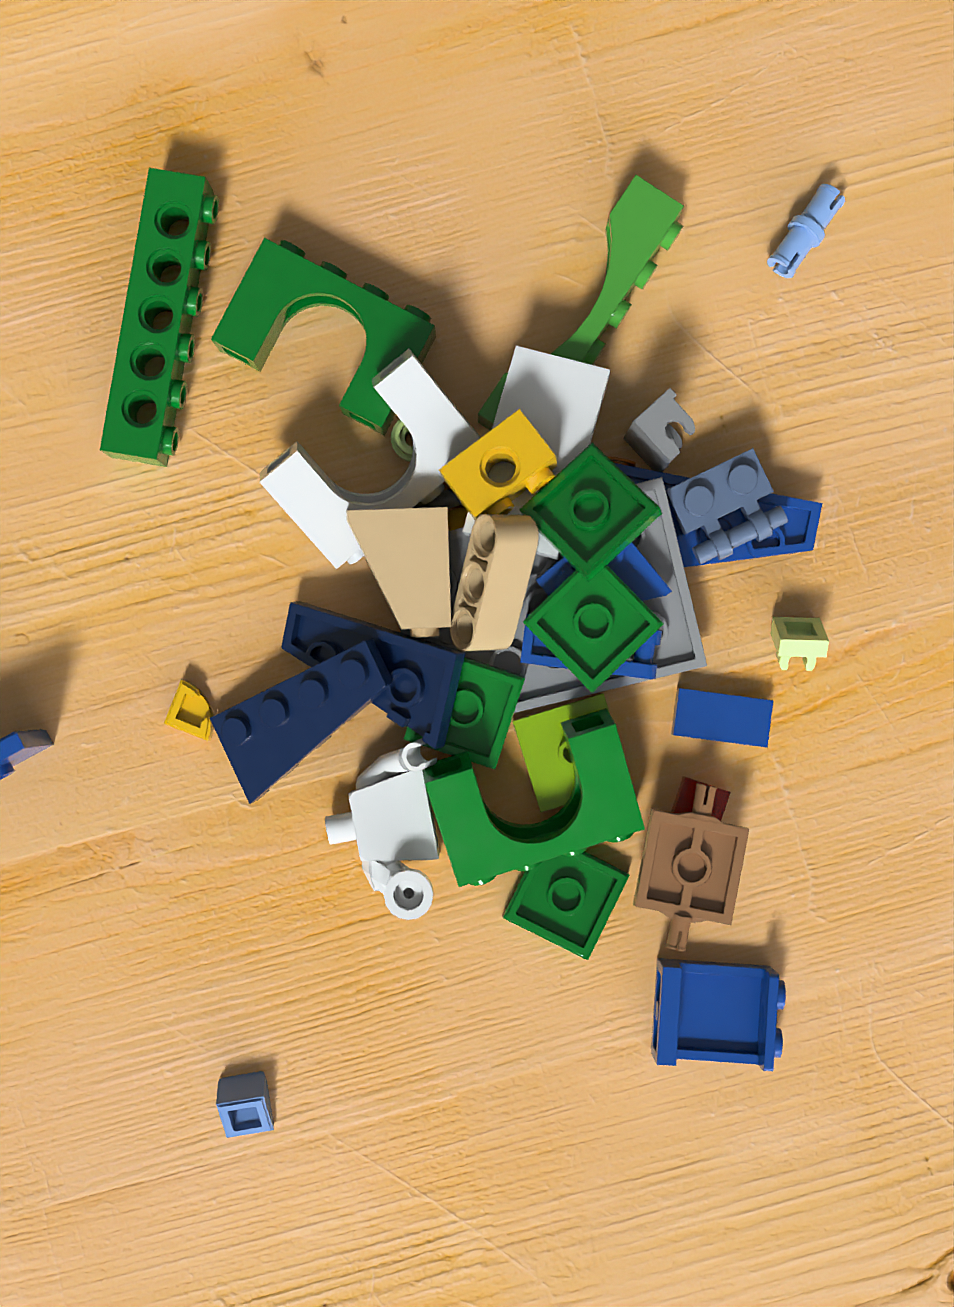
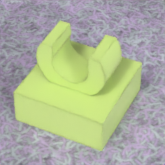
M772 618L770 634L777 651L776 656L781 670L788 669V661L791 657H803L806 671L814 669L816 657H827L829 639L820 618Z

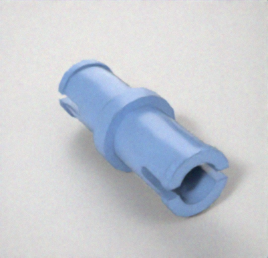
M829 184L820 185L802 214L795 215L787 226L789 232L773 255H770L767 260L768 266L774 267L773 271L784 278H792L810 249L818 247L823 241L825 228L839 208L845 203L844 195H839L836 201L834 200L840 193L837 188Z

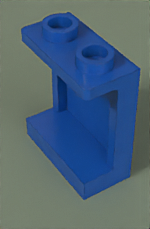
M657 958L651 1054L656 1064L676 1066L677 1059L756 1064L763 1071L773 1072L774 1058L781 1057L783 1048L782 1031L780 1028H776L777 1009L783 1010L785 1006L786 988L784 980H779V974L771 966Z

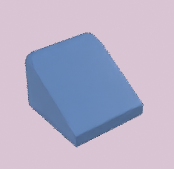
M259 1071L219 1079L216 1106L227 1138L274 1130L268 1085L264 1072Z

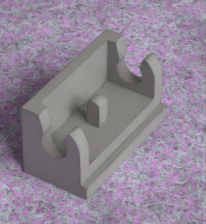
M671 388L633 421L623 438L653 471L663 472L680 453L682 448L680 435L669 423L677 422L681 424L684 431L689 435H693L695 432L692 418L674 400L677 394Z

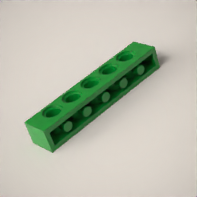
M149 168L100 445V451L111 458L167 467L169 455L174 456L177 451L179 430L177 427H174L177 409H183L187 395V383L182 380L185 362L190 363L192 361L195 349V337L193 334H190L193 316L198 317L200 315L203 302L202 288L198 287L201 270L208 269L211 256V245L209 241H206L209 224L216 223L219 209L218 196L214 195L207 178L204 176ZM175 221H189V226L184 233L176 236L169 235V228ZM172 265L181 266V272L177 279L172 282L161 281V274L167 267ZM163 311L173 312V319L166 328L153 329V320L157 314ZM154 357H163L165 359L163 370L156 376H146L145 366L147 362ZM146 403H155L157 407L155 417L148 423H138L137 412L139 408Z

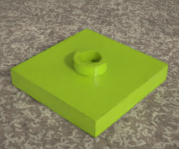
M604 693L513 721L540 812L565 805L574 787V768L560 722L605 708L609 712Z

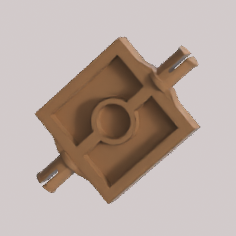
M696 784L697 788L692 812L687 811L676 814L651 809L633 901L635 907L659 911L671 919L665 947L673 950L677 948L679 951H686L690 923L711 921L727 925L732 924L749 829L746 827L723 823L711 816L717 787Z

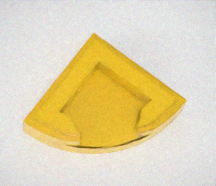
M181 679L163 724L206 741H211L214 727L210 720L213 717L210 703L199 688Z

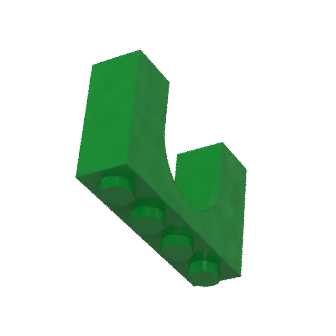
M264 238L211 338L212 342L219 351L261 372L283 328L296 314L315 306H331L346 311L365 330L366 350L363 360L339 407L343 415L385 436L396 414L376 391L371 379L407 349L412 351L421 364L423 363L436 338L435 325L429 323L431 317L412 305H406L402 309L388 301L389 295L374 285L364 283L362 288L346 280L347 274L331 263L322 261L319 266L305 259V252L288 241L280 240L276 244Z
M607 708L560 722L574 768V787L564 807L544 821L534 824H516L494 814L482 797L468 751L438 760L433 766L422 770L424 783L458 887L468 884L473 886L483 885L492 881L497 875L513 870L528 871L539 866L542 861L561 855L564 857L576 856L586 851L590 846L606 841L621 842L630 838L634 832L645 829L617 727Z

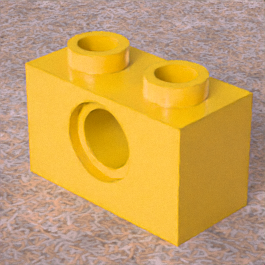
M518 409L440 468L439 471L444 481L473 519L476 520L483 514L507 515L515 507L512 501L526 490L533 494L542 489L555 477L552 471L558 465L556 455L522 411ZM499 462H508L516 468L513 477L503 483L492 481L489 478L490 469Z

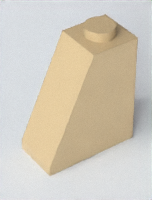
M448 507L346 510V521L400 628L410 629V637L440 636L439 628L451 627Z

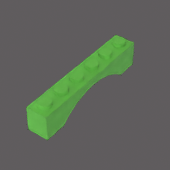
M635 175L611 211L606 225L608 253L606 276L602 291L589 316L576 332L554 350L551 355L590 365L595 363L606 343L600 340L601 336L609 325L615 329L618 328L632 306L631 303L626 301L634 286L643 290L658 266L652 262V259L659 248L663 247L668 251L684 226L677 221L684 205ZM508 373L502 376L478 413V423L488 430H492Z

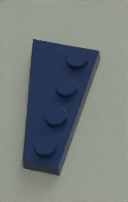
M301 601L290 602L281 645L282 649L309 667H313L365 640L373 638L394 683L371 703L386 712V717L399 726H407L423 737L422 741L434 749L445 746L465 652L417 637H410V635Z
M373 638L365 640L210 718L249 804L263 797L281 778L286 777L305 757L324 744L343 724L354 718L394 683Z

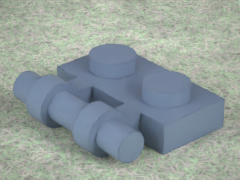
M753 448L666 490L668 503L683 534L685 535L702 527L707 540L692 547L699 564H703L715 557L718 560H722L732 555L734 548L755 538L760 542L772 536L773 529L788 523L787 516L780 505L766 512H763L759 507L757 500L774 491ZM740 508L746 522L724 532L717 519Z

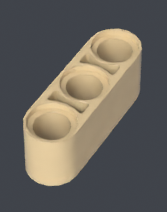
M483 514L475 520L451 616L450 636L456 649L460 651L503 650L512 644L538 547V528L530 516Z

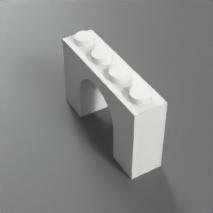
M407 349L371 379L376 391L400 418L412 436L413 453L410 464L404 475L394 485L383 491L370 494L347 491L335 484L324 473L298 441L260 472V483L336 569L346 561L349 564H353L364 556L346 521V510L413 508L419 502L423 505L428 504L445 488L443 484L445 481L439 469L481 438L410 349Z

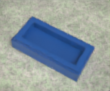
M677 688L671 735L768 748L773 700Z

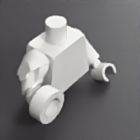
M422 738L409 743L404 748L380 755L357 777L356 790L349 793L351 812L325 816L326 832L330 845L357 840L362 869L370 886L374 891H380L384 894L385 904L393 915L405 920L416 919L425 914L432 904L434 891L432 882L426 874L420 870L409 868L399 860L439 859L440 856L431 801L424 783L422 771L436 764L437 758L427 761L421 756L420 747L426 744L422 741Z

